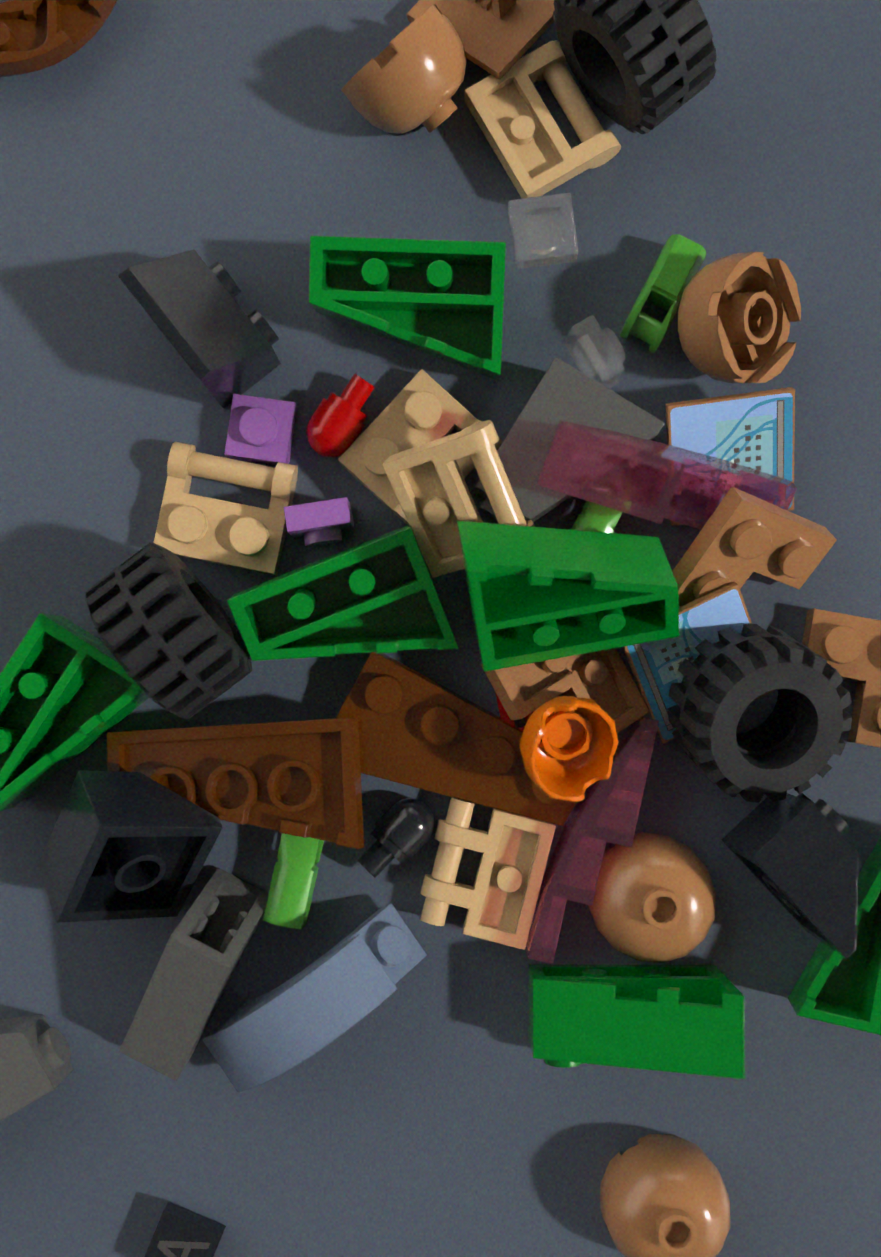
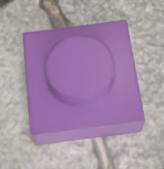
M233 394L224 455L230 459L275 466L278 462L289 464L297 414L295 402Z
M347 497L284 507L287 532L294 539L304 538L306 547L325 546L342 542L341 532L355 530L352 506Z

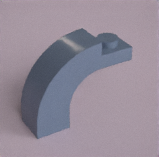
M392 903L378 909L337 945L303 971L275 989L248 1000L202 1038V1041L237 1092L252 1089L295 1067L358 1023L397 990L395 984L424 959L427 954Z

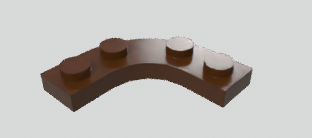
M10 0L1 2L0 76L20 75L39 71L68 58L80 50L100 30L111 14L117 0Z

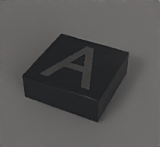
M168 1202L145 1257H214L226 1226Z

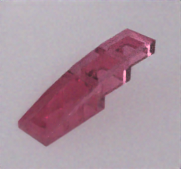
M559 420L537 480L540 486L661 524L663 519L666 518L702 530L731 487L785 510H788L797 490V487L790 480L733 462L640 437Z
M641 717L627 728L618 740L617 750L613 756L610 778L590 785L585 790L584 800L577 803L568 818L543 876L525 947L528 959L553 964L567 900L592 906L606 842L632 848L659 721Z

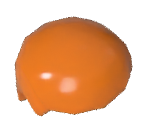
M560 696L545 702L529 716L519 744L527 774L551 799L579 802L584 800L585 790L590 785L610 778L613 756L618 746V737L614 720L593 699Z

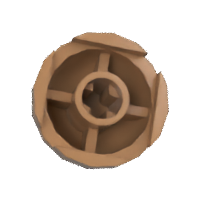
M436 4L430 6L401 31L375 59L372 58L341 89L358 113L371 125L387 133L404 134L420 124H423L426 130L431 133L458 109L451 97L464 81L466 59L463 44L445 14H442Z
M746 252L728 255L703 267L694 275L684 289L678 308V334L682 350L693 366L714 380L727 383H766L779 375L793 356L797 342H787L790 333V322L801 321V303L797 283L788 266L779 258L767 259L763 256L765 252Z
M640 832L628 836V839L619 841L614 847H609L598 857L588 879L587 903L596 928L614 949L638 961L665 963L686 956L705 939L715 919L716 892L707 866L690 847L665 834Z
M649 1134L637 1139L638 1145L628 1148L622 1155L619 1151L609 1161L600 1183V1209L616 1248L625 1257H715L722 1250L730 1230V1200L717 1167L708 1159L706 1153L697 1144L674 1134Z

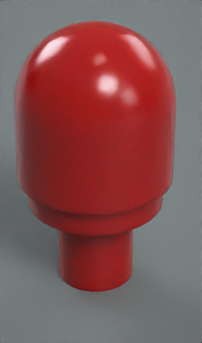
M353 374L340 396L331 392L327 399L323 398L309 420L306 430L308 443L316 453L329 458L339 457L355 442L365 427L363 423L367 415L360 410L375 387L360 376Z

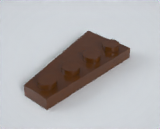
M371 652L335 718H358L361 773L560 826H564L577 803L551 799L532 781L523 764L519 744L523 731L518 729L519 727H514L494 713L384 653L376 654V652Z
M358 718L107 732L108 771L141 772L215 815L219 820L273 829L280 833L303 838L320 839L355 849L364 848Z

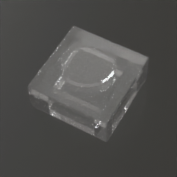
M571 192L509 200L508 216L516 269L577 261L579 250Z
M591 315L571 327L565 345L580 371L609 389L617 384L625 370L622 362L625 361V353L615 333L608 327L602 330L594 315Z

